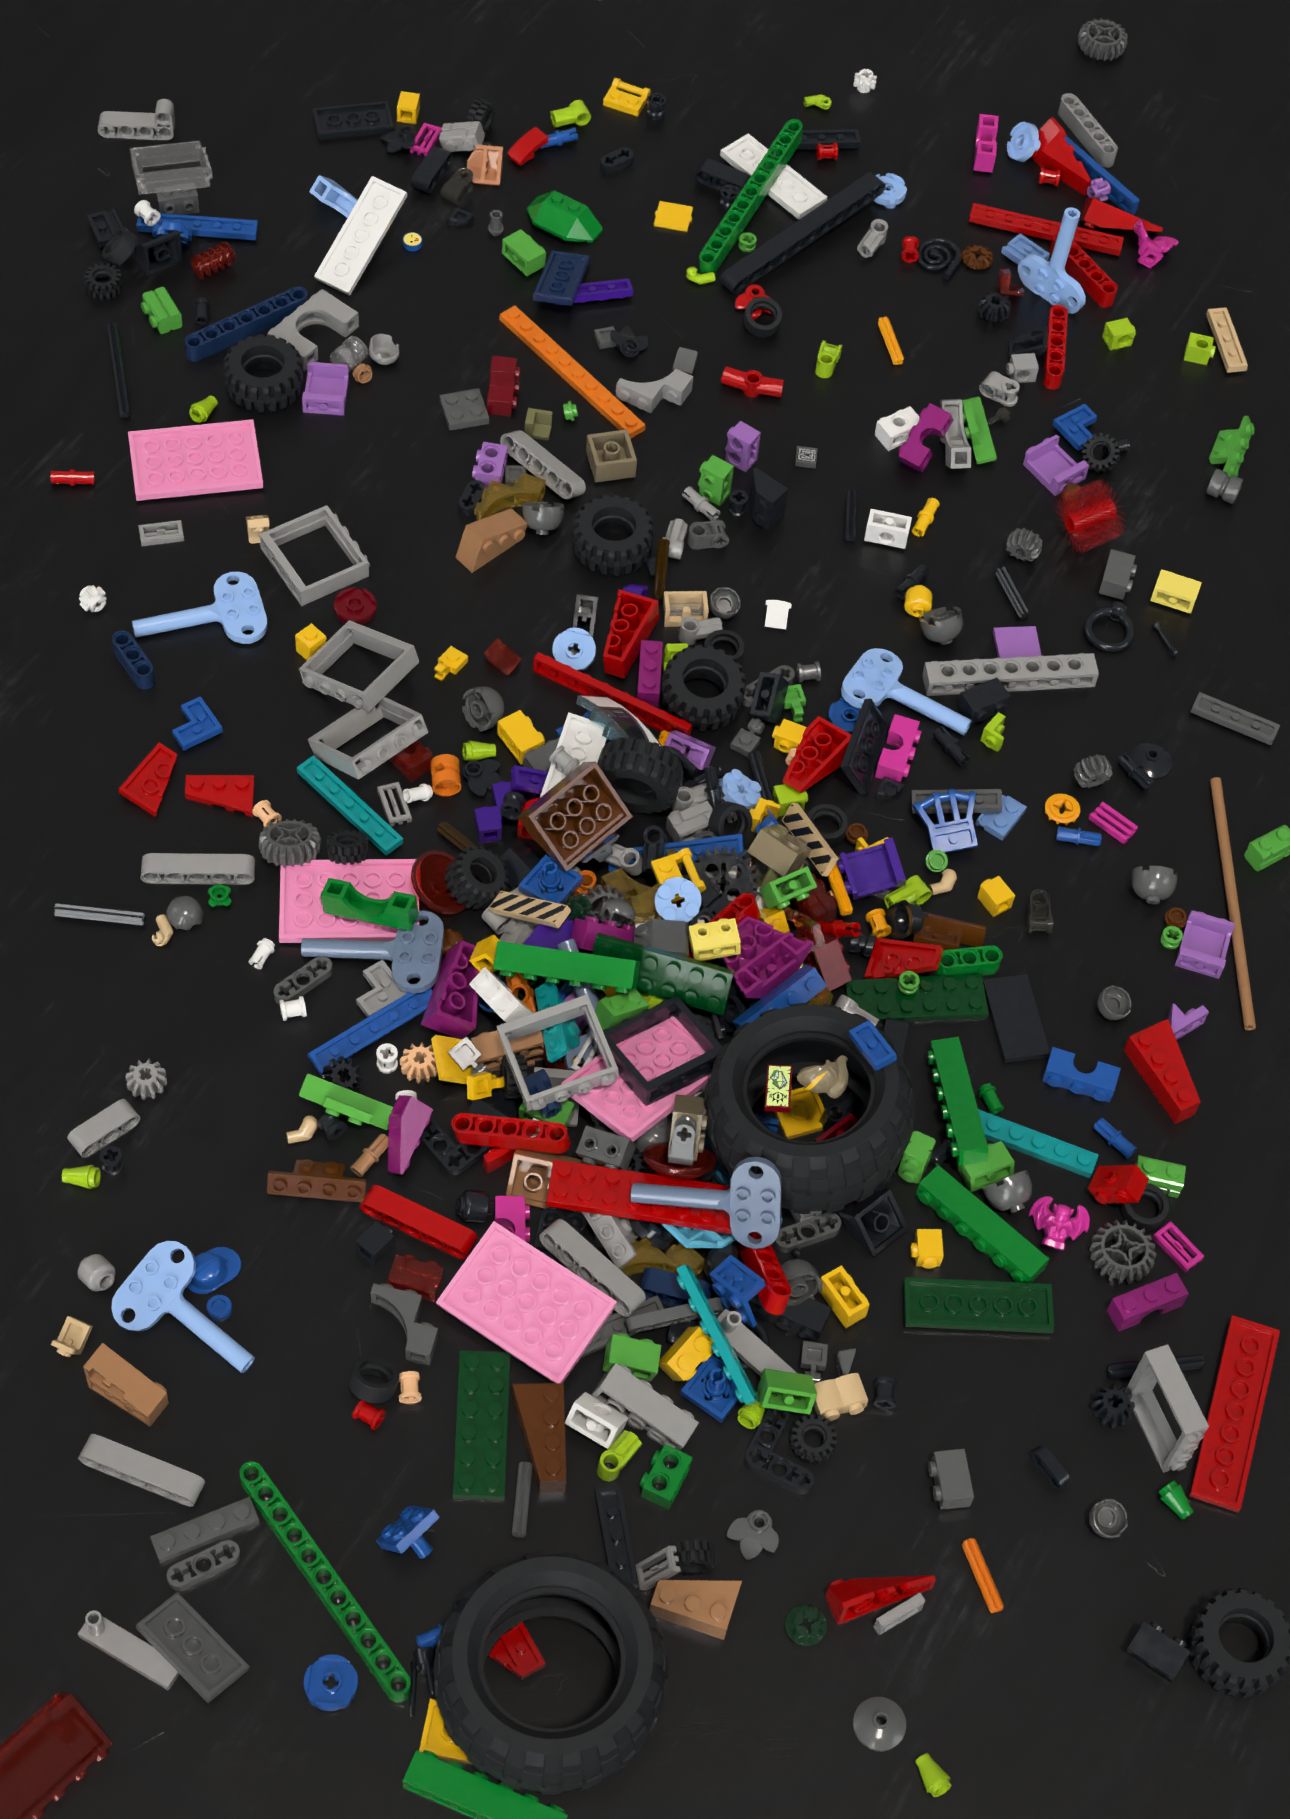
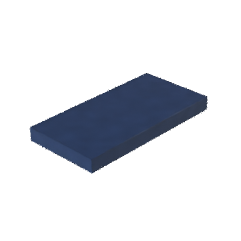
M552 251L534 291L533 300L572 306L589 266L590 256Z

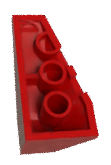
M1054 117L1050 118L1038 131V140L1041 143L1040 148L1034 151L1031 158L1046 170L1056 171L1060 169V180L1085 196L1087 195V188L1090 186L1091 179L1082 162L1076 160L1073 146H1069L1066 142L1064 129Z
M818 716L805 729L800 745L798 744L794 759L790 762L783 778V783L802 793L838 769L843 761L851 734Z

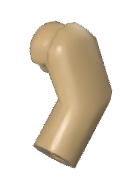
M945 869L942 872L941 881L929 885L932 895L952 890L957 879L954 870Z
M159 915L156 918V922L160 930L156 932V936L152 935V941L157 946H164L173 935V929L167 916Z
M311 1115L306 1116L299 1130L286 1132L288 1144L310 1140L318 1127L315 1117Z

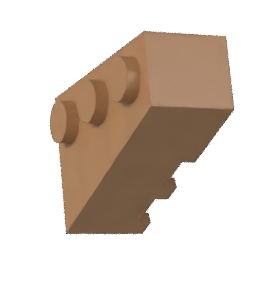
M510 508L467 524L455 558L473 573L521 541L525 536L528 523Z
M497 1030L484 1032L477 1037L471 1038L472 1044L482 1054L475 1060L476 1063L482 1062L490 1072L501 1070V1060L506 1055L499 1040ZM542 1030L509 1041L514 1055H524L527 1066L535 1065V1061L547 1059Z
M104 1343L99 1346L83 1366L89 1388L148 1426L154 1423L169 1403L167 1390L161 1384L151 1381Z
M658 1580L649 1611L652 1612L654 1617L724 1640L742 1581Z

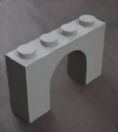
M323 289L312 295L308 301L300 305L292 314L286 316L281 323L271 328L267 333L268 336L274 335L278 339L279 337L285 339L286 343L290 342L299 351L303 371L307 370L308 362L318 361V346L300 335L299 331L308 325L321 324L330 327L346 338L359 327L358 312Z

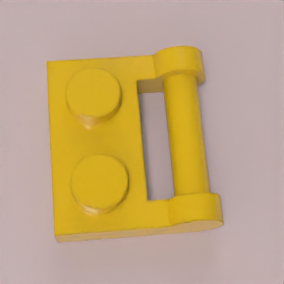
M614 78L611 88L603 99V105L638 117L647 102L651 89L636 87L621 82V79ZM619 89L624 90V91H627V92H630V93H633V94H636V95H639V96H641V97H638V96H635V95H631V94H628V93L619 91Z
M689 848L681 849L678 853L651 861V867L659 886L669 878L682 877L677 864L683 862L690 880L699 889V892L702 893L706 890L704 881L700 880L691 859L692 853ZM675 894V898L671 902L684 899V897Z

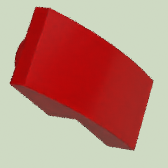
M534 127L507 152V156L521 166L534 158V151L548 143V136L537 127Z
M493 1148L483 1156V1167L486 1173L495 1171L513 1159L516 1149Z

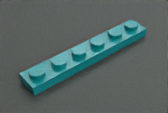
M314 755L296 767L297 773L362 832L363 835L366 834L367 838L386 856L403 844V838Z
M978 1109L987 1140L995 1143L1002 1141L1005 1147L1087 1178L1091 1177L1099 1154Z
M686 1264L676 1269L679 1274L676 1277L683 1290L687 1289L691 1297L688 1299V1302L693 1311H698L701 1316V1328L706 1335L710 1334L714 1342L711 1344V1347L718 1358L722 1357L725 1363L723 1370L729 1380L733 1379L737 1387L734 1389L737 1398L741 1403L745 1402L746 1405L750 1406L759 1402L760 1400L691 1266Z

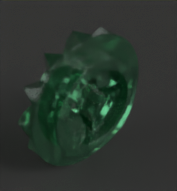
M800 1603L798 1606L791 1608L785 1620V1629L793 1642L802 1646H812L824 1638L827 1631V1618L824 1617L821 1609H817L812 1604L802 1605ZM803 1616L807 1618L808 1622H814L810 1626V1632L806 1630L805 1626H798L802 1623Z

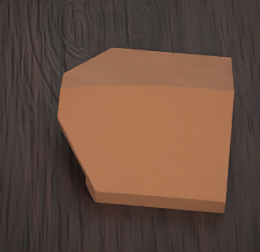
M477 145L475 147V150L467 160L466 170L474 184L500 186L503 168V147Z

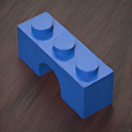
M1052 1047L1042 1082H1046L1053 1087L1068 1089L1075 1094L1093 1097L1097 1101L1110 1103L1121 1068L1098 1061L1093 1072L1081 1073L1074 1066V1053Z

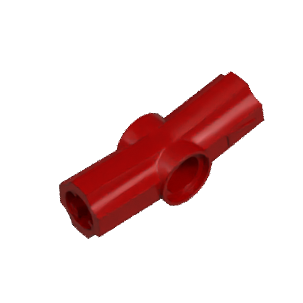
M725 367L721 383L743 390L744 395L747 397H757L759 394L781 397L784 380L762 377V374L756 370L743 372Z

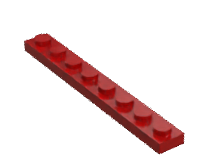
M973 203L969 222L1051 241L1053 235L1059 232L1061 225L1059 222ZM1077 227L1073 240L1081 248L1120 256L1124 237Z
M538 652L534 657L533 672L584 696L609 698L627 709L641 723L660 732L663 730L667 732L677 730L691 736L692 724L684 719H679L645 701L630 696L628 693L594 679L588 674L577 671L569 665L560 663L550 656Z

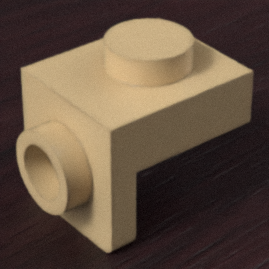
M67 1316L58 1339L53 1340L51 1345L58 1348L57 1353L66 1357L80 1355L93 1326L72 1316Z

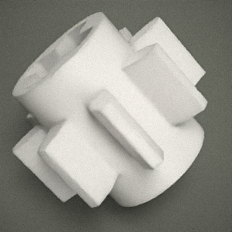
M863 69L859 73H855L853 86L857 87V90L861 93H868L871 89H875L877 76H873L871 70Z
M94 585L86 586L80 592L79 600L81 601V607L85 611H100L106 604L105 600L107 598L104 596L106 593L100 586L97 588Z

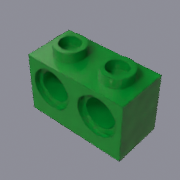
M666 1444L661 1452L657 1450L651 1461L653 1468L650 1474L645 1472L639 1486L642 1487L641 1497L669 1510L691 1467L693 1457ZM673 1462L676 1467L670 1469L664 1463ZM660 1483L665 1486V1489L656 1490L653 1485Z

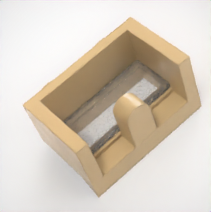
M707 591L664 592V627H680L681 621L685 617H694L697 620L708 619Z

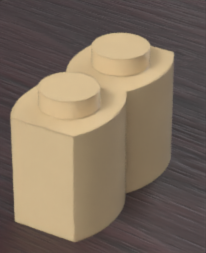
M851 1373L836 1379L815 1383L817 1396L813 1406L817 1417L818 1415L823 1416L822 1420L826 1418L830 1421L836 1420L842 1413L855 1415L861 1413L867 1406L868 1398L858 1373Z

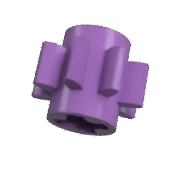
M1103 178L1092 180L1091 186L1087 188L1088 197L1099 201L1107 200V195L1111 192L1109 182L1103 181Z

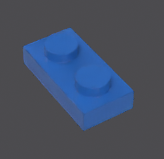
M870 1020L849 1030V1037L875 1071L897 1060L896 1053Z

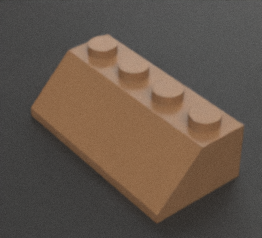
M516 1149L506 1196H525V1204L545 1209L549 1208L546 1206L553 1159L582 1163V1160L554 1153Z

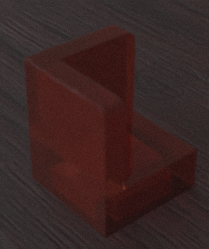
M499 638L494 641L484 654L489 662L506 675H509L521 661L519 654Z

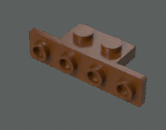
M927 913L928 917L924 919L922 930L914 934L913 942L941 945L943 950L959 949L960 943L981 947L987 928L986 926Z
M309 1159L296 1160L293 1173L268 1172L267 1193L272 1195L362 1202L366 1196V1180L344 1177L345 1164L314 1162Z

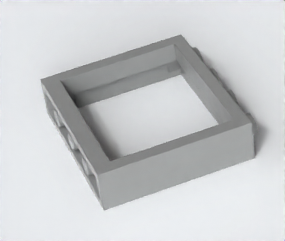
M327 505L259 534L261 550L301 606L369 577V567L371 565L367 561V556L361 553L358 543L350 538L347 528L345 526L342 527L337 514H333ZM326 526L354 566L305 586L278 546Z
M349 620L299 668L303 679L302 682L306 687L335 697L339 701H345L356 708L370 711L419 663V659L414 645ZM353 644L394 659L364 691L322 675Z
M384 697L377 704V708L374 706L370 711L354 708L310 737L308 742L317 759L359 780L427 734L428 730L422 714ZM383 717L400 725L354 757L336 750ZM360 759L361 762L356 765L355 762Z
M588 994L497 1026L499 1040L527 1111L532 1109L540 1110L554 1101H565L571 1095L577 1093L585 1094L591 1091L593 1087L599 1085L607 1086L614 1083L616 1079H619L618 1067ZM585 1015L607 1068L530 1096L509 1041Z
M1167 1344L1144 1353L1124 1392L1125 1394L1132 1393L1130 1401L1135 1403L1133 1411L1163 1473L1171 1470L1179 1472L1186 1468V1464L1192 1458V1454L1198 1448L1199 1442L1204 1438V1434L1209 1427ZM1157 1381L1182 1430L1178 1440H1176L1152 1391Z

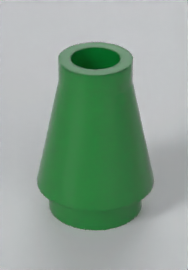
M1175 1480L1158 1491L1161 1495L1160 1499L1181 1520L1194 1512L1181 1484L1178 1485Z

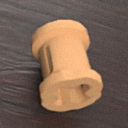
M268 800L258 802L252 810L254 816L262 820L264 827H269V823L276 824L277 820H282V816L271 808V803Z
M408 1371L399 1374L401 1386L399 1402L413 1404L421 1401V1393L418 1390V1381L420 1380L418 1372Z

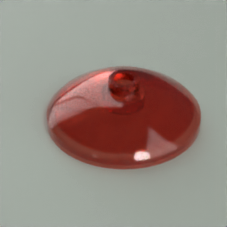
M433 850L423 853L415 860L411 870L413 888L421 901L432 910L449 915L459 913L466 908L465 904H459L457 902L458 899L450 895L451 890H447L446 884L448 882L445 881L446 869L455 857L443 851Z
M669 1142L649 1145L643 1152V1159L651 1169L664 1177L676 1180H692L704 1176L714 1170L717 1161L713 1153L703 1148V1153L698 1152L697 1161H693V1166L668 1163Z

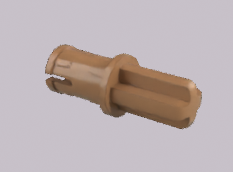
M380 1134L368 1148L363 1149V1154L350 1167L355 1175L360 1178L363 1177L372 1164L379 1161L378 1158L388 1147V1136Z

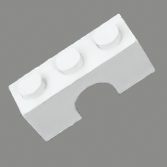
M486 967L469 983L506 1023L533 1013L511 993L512 991L501 979Z

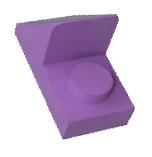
M1174 1003L1172 1004L1168 1013V1020L1176 1040L1204 1024L1209 1011L1203 1005L1196 1010L1192 1008L1183 1014Z

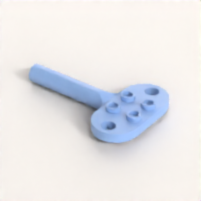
M1072 207L1064 211L1050 262L1037 255H1028L1018 265L1019 277L1026 287L1052 305H1063L1070 314L1078 312L1084 306L1086 298L1080 284L1065 271L1066 261L1080 218L1079 210Z
M229 572L216 580L214 585V604L132 621L135 638L210 622H220L228 638L237 643L250 644L259 641L267 631V616L254 579L246 573ZM230 581H237V582H238L236 585H229V584H228V582H230ZM246 630L253 631L250 635L243 634Z
M878 648L867 650L844 678L841 687L842 697L850 705L859 709L862 708L864 699H872L875 705L879 706L884 699L891 698L963 736L971 725V719L899 683L898 680L903 665L899 657L891 651Z
M165 1241L157 1244L148 1252L115 1293L111 1308L114 1319L127 1330L141 1332L154 1326L164 1314L170 1313L239 1372L244 1373L251 1366L255 1357L183 1297L185 1288L195 1275L196 1262L193 1253L188 1247L177 1241ZM176 1250H183L185 1254L183 1261L180 1263H174L172 1255ZM133 1309L135 1311V1319L130 1323H126L123 1319V1314L126 1310Z

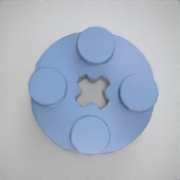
M1025 122L1018 123L1010 133L1012 136L1011 142H1007V152L1011 158L1025 162L1033 155L1034 151L1040 148L1041 143L1038 140V129L1036 125Z
M886 173V176L875 175L886 184L883 193L873 200L874 202L892 209L896 204L901 203L905 199L907 187H905V182L901 177L891 173Z
M569 628L560 633L554 640L552 651L555 660L569 665L577 671L588 669L596 657L594 639L583 629ZM574 644H577L580 652L573 656L572 652L569 651V647L572 648Z
M737 769L726 773L719 781V786H722V791L725 794L723 797L725 802H733L744 805L747 809H755L759 798H761V786L759 783L752 781Z
M672 877L665 880L658 887L654 896V905L656 911L664 920L688 922L699 912L701 894L692 881L682 877ZM675 894L684 897V902H681L680 907L671 903V900L675 898Z

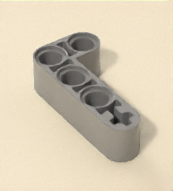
M160 99L156 103L155 113L104 111L99 117L98 133L106 138L170 140L173 137L175 126L174 105L168 99Z

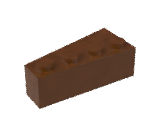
M564 1383L512 1384V1399L517 1410L526 1448L533 1465L532 1468L539 1492H565Z

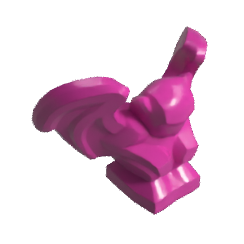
M1140 219L1134 224V232L1138 234L1139 239L1138 254L1140 257L1138 262L1148 268H1152L1163 258L1161 252L1166 253L1172 246L1178 245V240L1172 237L1158 236L1151 240Z
M1050 1196L1041 1197L1033 1203L1028 1216H1033L1037 1231L1040 1229L1044 1230L1045 1237L1042 1239L1041 1245L1064 1251L1066 1246L1064 1241L1068 1237L1073 1241L1083 1231L1088 1232L1090 1224L1089 1213L1084 1206L1078 1205L1077 1215L1070 1218L1074 1209L1063 1204H1054L1053 1212H1051L1049 1205L1053 1198Z

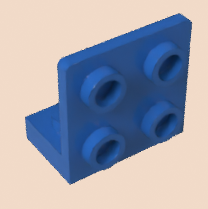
M730 1255L709 1274L713 1282L711 1286L721 1299L724 1310L737 1311L742 1317L741 1323H747L754 1328L757 1323L748 1301L760 1292L766 1284L764 1279Z

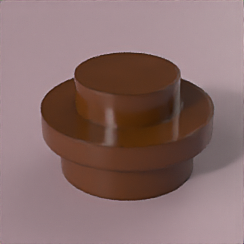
M854 823L847 828L845 836L850 843L856 845L857 839L860 837L866 842L868 831L864 825Z
M1175 907L1166 912L1164 921L1167 926H1175L1182 929L1187 923V915L1183 909Z

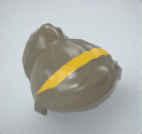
M841 1055L834 1062L826 1060L825 1065L805 1067L799 1071L797 1081L811 1092L827 1093L831 1098H839L848 1085L849 1074L846 1066L848 1058Z

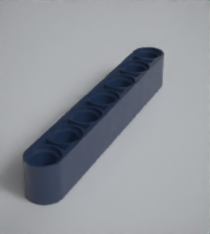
M301 286L293 287L189 334L185 338L187 359L190 361H200L235 345L241 339L244 341L246 337L255 336L277 326L286 316L292 314L300 305L308 301L307 290Z

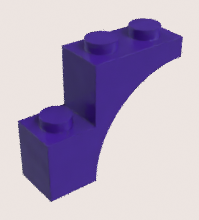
M501 781L492 784L494 806H484L475 809L474 822L479 844L501 841L502 824L505 817L500 813V808L504 803L503 798L507 792L520 793L525 797L526 801L537 798L538 794L512 789V781Z

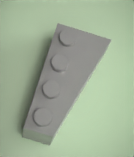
M615 1363L604 1374L591 1393V1396L629 1418L627 1421L629 1426L639 1430L646 1429L648 1437L663 1446L666 1444L679 1451L685 1446L699 1424L689 1411L679 1409L668 1396L660 1395L654 1391L650 1383L633 1376L631 1370L624 1365Z

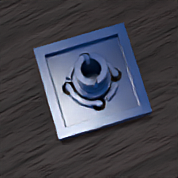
M545 855L518 886L519 891L529 897L564 904L583 882V876L572 869L564 872L551 857Z
M711 1355L708 1360L702 1362L695 1375L682 1388L680 1395L722 1423L739 1399L734 1391L737 1387L733 1379L729 1380L723 1370L725 1363ZM725 1394V1397L729 1396V1398L725 1399L722 1395Z
M414 1505L409 1506L400 1513V1518L394 1524L386 1526L381 1531V1536L376 1540L381 1549L401 1554L411 1546L419 1559H422L433 1550V1547L429 1545L422 1534L440 1517L434 1509Z

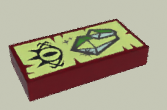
M768 1065L765 1111L790 1113L793 1066Z

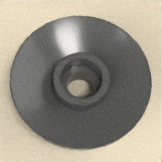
M872 1697L866 1699L857 1707L853 1716V1729L856 1737L864 1746L876 1751H886L897 1746L903 1739L906 1732V1718L902 1709L894 1701L885 1697ZM883 1717L886 1723L880 1725L877 1723L876 1718Z

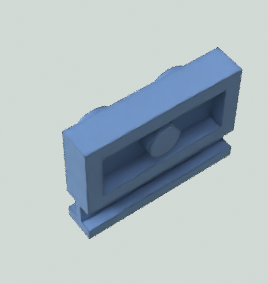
M1022 234L1017 235L1008 242L1006 247L1003 246L1001 251L1003 255L1018 265L1028 255H1037L1046 261L1050 256V253Z
M1002 794V813H981L975 825L984 827L985 831L1003 841L1025 813L1027 806L1010 796L1006 797Z

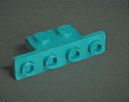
M545 982L535 989L538 1011L564 1003L559 998L556 983ZM575 1018L542 1029L547 1060L551 1063L568 1054L569 1046L574 1049L580 1045V1030Z

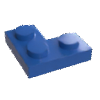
M1083 404L1054 419L1052 425L1079 451L1083 449V445L1087 443L1089 437L1090 439L1093 438L1092 434L1085 427L1095 423L1098 416L1086 404Z
M200 696L181 705V711L189 722L173 729L172 735L182 750L185 751L222 733L223 729Z

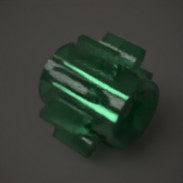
M576 894L573 898L568 897L564 903L571 910L568 915L569 920L575 921V918L584 920L585 916L591 917L592 915L590 911L593 907L585 896H578Z

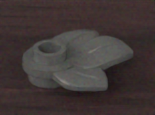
M762 1510L751 1512L747 1518L736 1519L727 1531V1538L740 1541L741 1553L747 1560L758 1556L762 1549L774 1553L778 1547L779 1537L772 1528V1519L767 1512ZM761 1521L764 1526L756 1527L754 1522Z

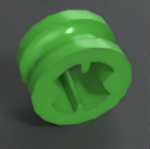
M743 233L740 235L738 246L744 252L754 251L757 238L752 233Z
M1168 926L1164 929L1160 941L1164 947L1176 949L1183 939V933L1175 926ZM1168 935H1170L1171 937H1176V939L1174 940L1173 938H1168Z
M912 971L903 972L899 977L898 989L907 995L914 994L918 990L920 983L919 976ZM905 981H906V982L912 981L913 984H908V985H906V984H905Z

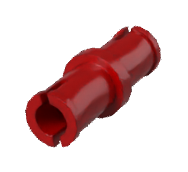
M70 469V471L51 470V484H70V486H75V484L94 485V471L84 472L75 471V469Z
M834 920L833 922L819 921L816 926L823 927V929L815 928L816 932L833 936L834 938H842L843 936L858 937L860 932L853 929L861 930L859 923H845L842 920Z

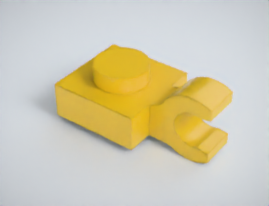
M450 646L438 658V664L434 668L437 673L434 677L442 681L449 672L456 675L468 662L469 656Z
M484 1071L467 1075V1099L473 1101L491 1097L492 1089L504 1087V1077L496 1078V1075H491L490 1072Z

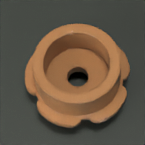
M364 363L359 364L353 370V377H355L357 382L367 383L372 378V369Z

